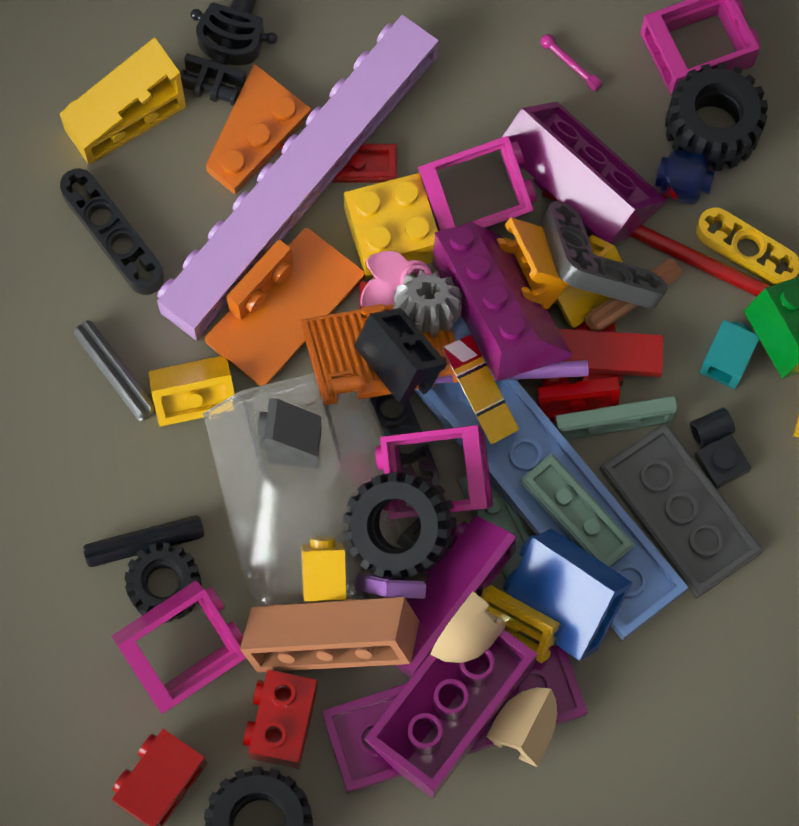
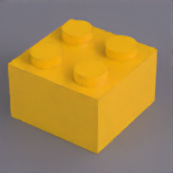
M420 173L344 192V211L361 268L364 271L365 280L375 278L366 264V259L377 252L395 251L400 253L407 261L418 260L425 264L433 262L435 232H438Z

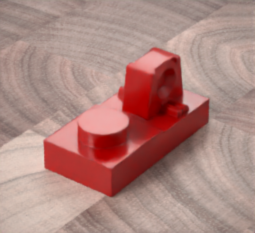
M567 377L542 378V387H537V405L551 422H554L556 415L619 405L620 387L617 377L594 378L569 384Z

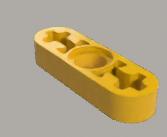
M709 208L701 214L696 226V235L700 242L771 286L798 276L799 257L792 250L722 208ZM715 221L722 224L720 230H717L714 234L708 231L709 224L712 225ZM732 230L737 233L729 245L726 243L728 236L730 237ZM743 239L752 240L757 244L759 252L754 256H745L738 250L737 243ZM767 250L770 252V255L763 266L760 262ZM785 262L788 264L787 270L781 275L775 272L776 265Z

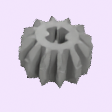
M420 269L417 278L406 275L402 285H397V290L394 293V309L402 308L422 334L429 332L435 338L439 330L450 332L453 323L458 322L461 316L462 295L460 288L454 286L452 277L441 279L438 271L432 275H426Z

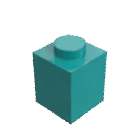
M723 320L699 374L735 390L759 340L757 334L753 333V330L743 323H730Z

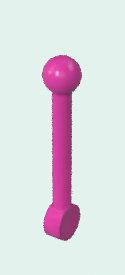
M545 34L540 40L542 47L551 49L586 81L591 90L597 91L602 86L598 77L590 75L555 43V38L552 35Z

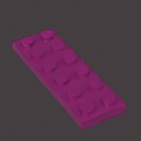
M556 644L549 647V651H551L549 659L543 663L535 660L534 666L507 700L508 702L520 692L536 687L550 688L556 698V725L588 714L567 652ZM406 684L321 711L347 794L402 776L364 738ZM497 715L468 754L495 746L486 736Z

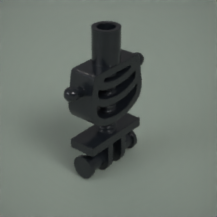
M232 0L230 7L211 3L204 14L199 9L191 11V18L195 21L199 20L196 27L198 45L212 59L208 60L187 53L184 58L186 70L182 69L180 71L183 88L194 91V95L201 97L204 91L210 92L211 101L217 102L220 99L230 102V105L234 106L241 88H243L247 79L246 71L227 65H247L253 63L259 57L262 41L275 44L278 39L277 35L273 32L264 33L263 18L252 15L257 0ZM206 36H208L212 41H214L215 43H217V45L214 44V43H212L211 41H209V40L206 38ZM187 71H190V72H193V73H197V74H199V75L196 76V75H193V74H189V73H187ZM209 78L215 79L213 84L208 83ZM228 83L231 85H235L236 87H230L225 84Z

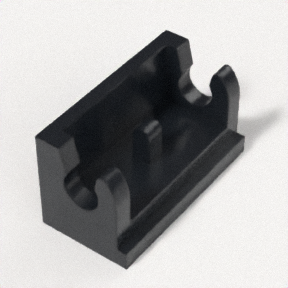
M402 308L370 313L354 345L399 403L408 401L418 385V390L422 395L426 394L432 388L440 371L444 370L447 365L445 360Z

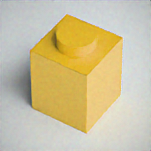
M321 536L310 538V544H301L304 602L347 600L345 548L343 542L335 543L334 537Z

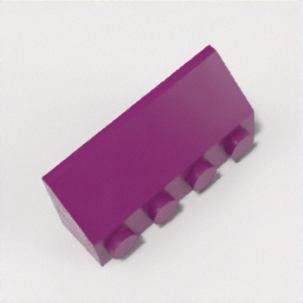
M558 102L521 108L502 136H509L511 143L518 142L524 158V164L519 165V168H524L534 178L533 182L542 191L551 193L560 202L574 208L580 214L583 223L589 227L590 235H594L610 244L626 240L636 228L644 224L667 201L653 186Z
M473 222L435 232L432 264L436 271H438L441 279L452 277L454 286L460 288L462 295L461 316L497 381L571 358L572 352L547 309L542 308L539 303L524 298L521 288H531L515 255L505 252L499 247L497 239H505V237Z
M477 515L470 524L464 520L453 533L455 535L454 545L443 559L437 561L435 566L425 571V574L429 576L425 581V599L405 598L420 622L411 664L393 666L409 678L413 676L432 651L445 627L472 591L481 597L483 589L493 583L515 554L516 536Z
M506 630L501 632L491 647L481 656L464 663L444 662L430 655V652L364 738L399 774L432 799L435 798L535 664L537 653Z

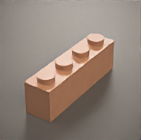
M384 597L366 600L347 599L336 602L310 601L305 604H271L269 606L251 607L240 650L256 672H267V669L291 671L411 664L420 621L405 597Z

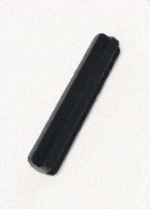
M198 515L85 544L83 546L84 557L89 567H95L137 556L136 553L141 549L144 552L150 550V544L156 543L157 547H163V542L174 546L200 539L204 536V529L201 518Z

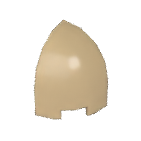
M472 591L445 627L430 655L444 662L464 663L476 659L491 647L506 627L504 620L488 612L486 609L489 607V604Z
M536 687L522 691L510 699L497 715L486 737L500 748L505 745L517 749L521 753L518 759L538 767L550 744L556 725L557 705L552 689Z

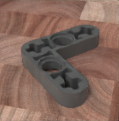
M555 201L549 205L541 219V224L556 271L564 282L575 288L647 308H654L658 305L668 290L667 284L660 276L643 268L594 255L580 214L570 205L563 202Z

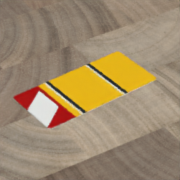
M468 335L444 346L443 351L490 444H494L518 431L519 428L473 336Z

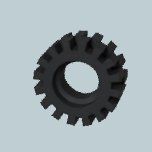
M163 542V547H157L156 543L150 544V550L146 552L143 549L139 550L136 553L137 559L135 561L131 559L128 563L129 572H125L124 577L126 581L125 588L131 603L141 615H144L194 581H197L202 586L200 573L194 558L190 553L186 554L182 547L177 545L176 548H173L170 543ZM160 568L172 569L179 576L177 590L167 597L155 596L148 590L147 584L150 575ZM192 604L191 606L187 607L186 609L175 615L177 616L178 620L184 617L183 612H185L187 609L191 612L192 609L195 607V604Z

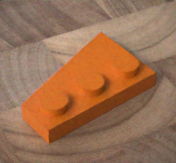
M254 64L206 163V171L236 195L281 148V144H285L306 122L311 113V108Z

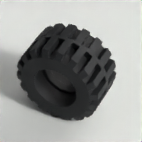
M718 63L716 69H712L710 64L701 66L700 73L693 69L687 73L686 79L681 78L677 83L665 118V127H668L666 137L668 141H674L672 149L676 154L681 152L685 154L683 161L689 165L692 161L699 163V169L706 170L707 165H711L714 171H722L724 164H727L731 169L738 166L740 159L745 161L749 158L752 150H755L766 124L768 104L767 100H762L764 96L762 87H754L756 79L750 74L746 77L742 76V69L734 66L733 71L726 69V64ZM704 107L721 108L732 116L735 125L728 128L711 127L699 118L696 111Z
M411 471L382 474L371 478L370 482L363 483L357 489L359 493L350 498L347 505L351 509L350 512L344 513L343 523H348L349 530L343 533L345 541L351 539L353 547L349 549L353 557L359 556L363 560L360 565L364 569L369 570L372 568L376 570L375 575L383 578L392 576V579H402L422 573L435 566L437 561L444 558L448 552L446 548L453 543L455 537L451 532L452 527L456 526V517H451L450 509L454 507L451 500L446 501L443 494L446 491L440 485L435 486L432 484L433 479L426 475H416V472ZM400 499L408 502L415 508L420 517L421 533L415 545L410 548L399 549L392 546L381 533L380 515L385 505L392 500Z
M252 767L253 771L244 773L242 769L234 772L235 777L230 780L225 778L219 783L220 789L216 793L212 792L208 799L210 802L209 807L204 812L205 826H234L236 815L245 805L263 800L272 802L280 808L284 816L285 826H313L311 807L302 788L300 789L296 785V781L290 776L285 777L281 775L279 770L273 768L270 771H265L262 767Z

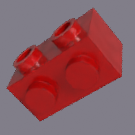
M267 669L265 681L258 680L254 691L253 705L259 706L256 721H248L244 734L243 746L249 747L250 759L300 769L318 690L317 680Z
M163 728L157 736L151 734L145 740L138 752V755L142 758L132 772L126 769L112 788L116 792L112 798L113 802L145 826H164L208 764L204 756Z

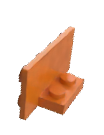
M304 228L288 246L278 239L226 296L229 311L205 336V343L219 355L226 358L229 363L259 387L266 388L306 343L300 319L332 314L360 281L364 279V271L309 228Z

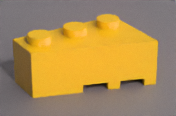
M154 37L59 113L66 133L88 165L185 109L186 102L181 75Z

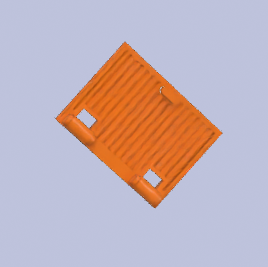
M378 304L362 307L360 310L300 319L323 405L337 404L339 394L356 392L358 400L392 394L354 345L370 313L394 309V304ZM452 328L450 332L439 330L435 338L429 332H424L423 335L447 363L445 369L440 371L438 377L451 375L453 382L458 383L459 381L443 351L444 346L456 341Z

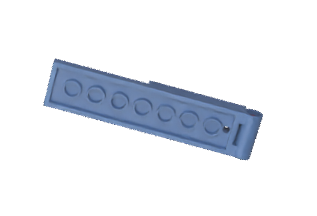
M460 316L458 322L453 323L451 327L456 341L471 335L462 316ZM517 380L495 381L519 428L518 431L494 444H490L485 434L491 486L500 497L505 500L517 516L520 515L536 535L552 528L573 542L520 483L521 478L552 453L635 543L634 548L611 567L633 582L611 624L612 629L623 641L685 593L689 587ZM459 382L434 383V387L424 395L419 390H414L445 429L481 425ZM462 438L454 439L464 451Z

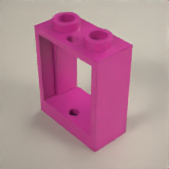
M685 0L644 16L640 34L671 96L680 79H686L687 73L693 69L700 73L702 65L710 64L712 69H716L718 63L726 64V69L733 71L734 66L742 70L754 66L761 43L754 28L750 29L744 18L745 12L741 0ZM718 15L736 52L687 69L670 32Z
M505 136L417 167L439 231L456 226L437 171L496 150H500L518 205L471 222L486 228L509 220L510 217L514 218L534 211L531 203L537 201V197L530 178L523 180L519 165L524 164V158L517 141L511 143L509 136Z
M481 425L380 437L381 445L376 446L375 456L377 467L379 470H384V474L397 471L402 472L399 445L462 438L470 499L451 501L454 508L450 509V512L493 507L485 432ZM400 499L388 502L383 508L384 511H389V519L419 516L412 505L406 506V501Z
M194 581L111 635L161 714L246 659L240 650L243 639L242 633L233 621L226 624L219 611L225 608L222 601L212 587L205 590L197 581ZM197 602L224 646L163 685L136 641Z

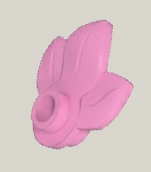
M382 251L372 254L366 259V264L375 278L371 279L363 289L360 300L361 306L394 304V293L397 290V285H402L406 275L415 273L417 277L420 269L426 275H432L431 269L422 261H407L400 253L395 251Z

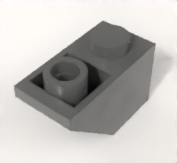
M269 398L268 411H260L257 435L260 437V449L266 450L268 463L318 468L322 435L321 416L282 400Z

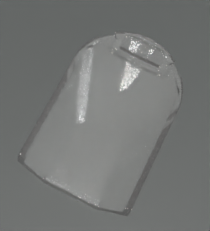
M315 373L239 391L203 413L243 577L249 591L259 605H290L310 602H304L301 544H310V538L321 536L334 537L335 543L343 542L346 566V599L366 600L384 598L383 596L355 590L356 575L375 574L376 570L372 568L366 570L360 565L363 560L359 556H352L349 551L353 547L351 539L345 541L343 533L349 530L348 523H343L344 513L350 512L351 507L347 505L350 498L359 493L357 489L363 483L370 482L371 478L384 474V470H379L376 463L375 449L378 443L366 399L358 400L356 392L339 394L337 404L323 405ZM269 398L282 400L321 416L322 435L318 468L268 463L266 450L260 449V437H258L257 431L260 411H268ZM382 510L379 524L383 537L392 546L403 549L397 543L401 535L398 518L389 519V511ZM328 600V601H318V602H336V601H345V600Z

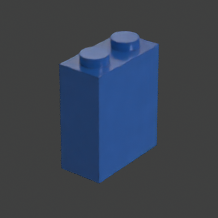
M552 528L536 536L531 535L520 550L519 555L523 558L518 568L507 577L503 590L508 595L559 622V629L553 635L556 637L554 644L581 661L598 651L633 582Z

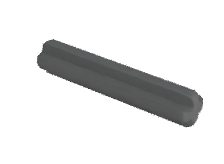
M87 320L74 329L75 337L139 421H143L153 415L156 411L154 403L93 322Z

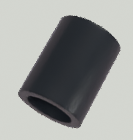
M724 407L690 422L692 435L700 447L735 433L734 422Z

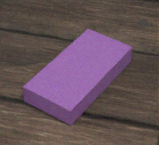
M375 574L356 575L355 590L392 598L425 599L426 584L424 581L409 578L392 579V576L383 578Z

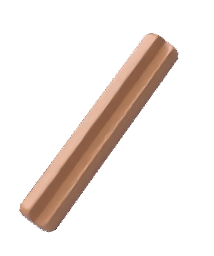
M667 259L651 270V272L660 276L667 286L682 275V269L674 259ZM609 298L588 312L584 320L591 331H602L639 305Z

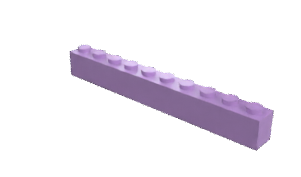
M401 15L394 24L388 23L380 32L377 38L378 43L370 52L365 50L358 57L351 75L346 80L341 78L334 85L330 92L331 98L323 107L317 106L310 113L306 120L307 126L298 136L293 134L286 141L280 158L274 164L270 162L262 169L257 178L258 183L250 193L244 191L237 198L232 208L234 211L226 221L220 220L213 226L208 234L209 240L200 251L195 249L188 255L183 264L184 270L175 280L170 278L164 283L157 295L159 298L157 303L160 314L194 340L198 341L227 307L226 296L278 239L282 241L331 184L338 172L342 171L351 160V157L358 152L360 146L369 139L435 61L438 55L439 40L404 15Z

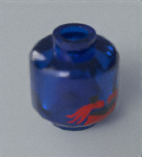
M674 150L668 157L662 156L655 186L661 187V195L666 199L695 204L700 200L702 193L710 194L715 172L708 170V159L706 156Z

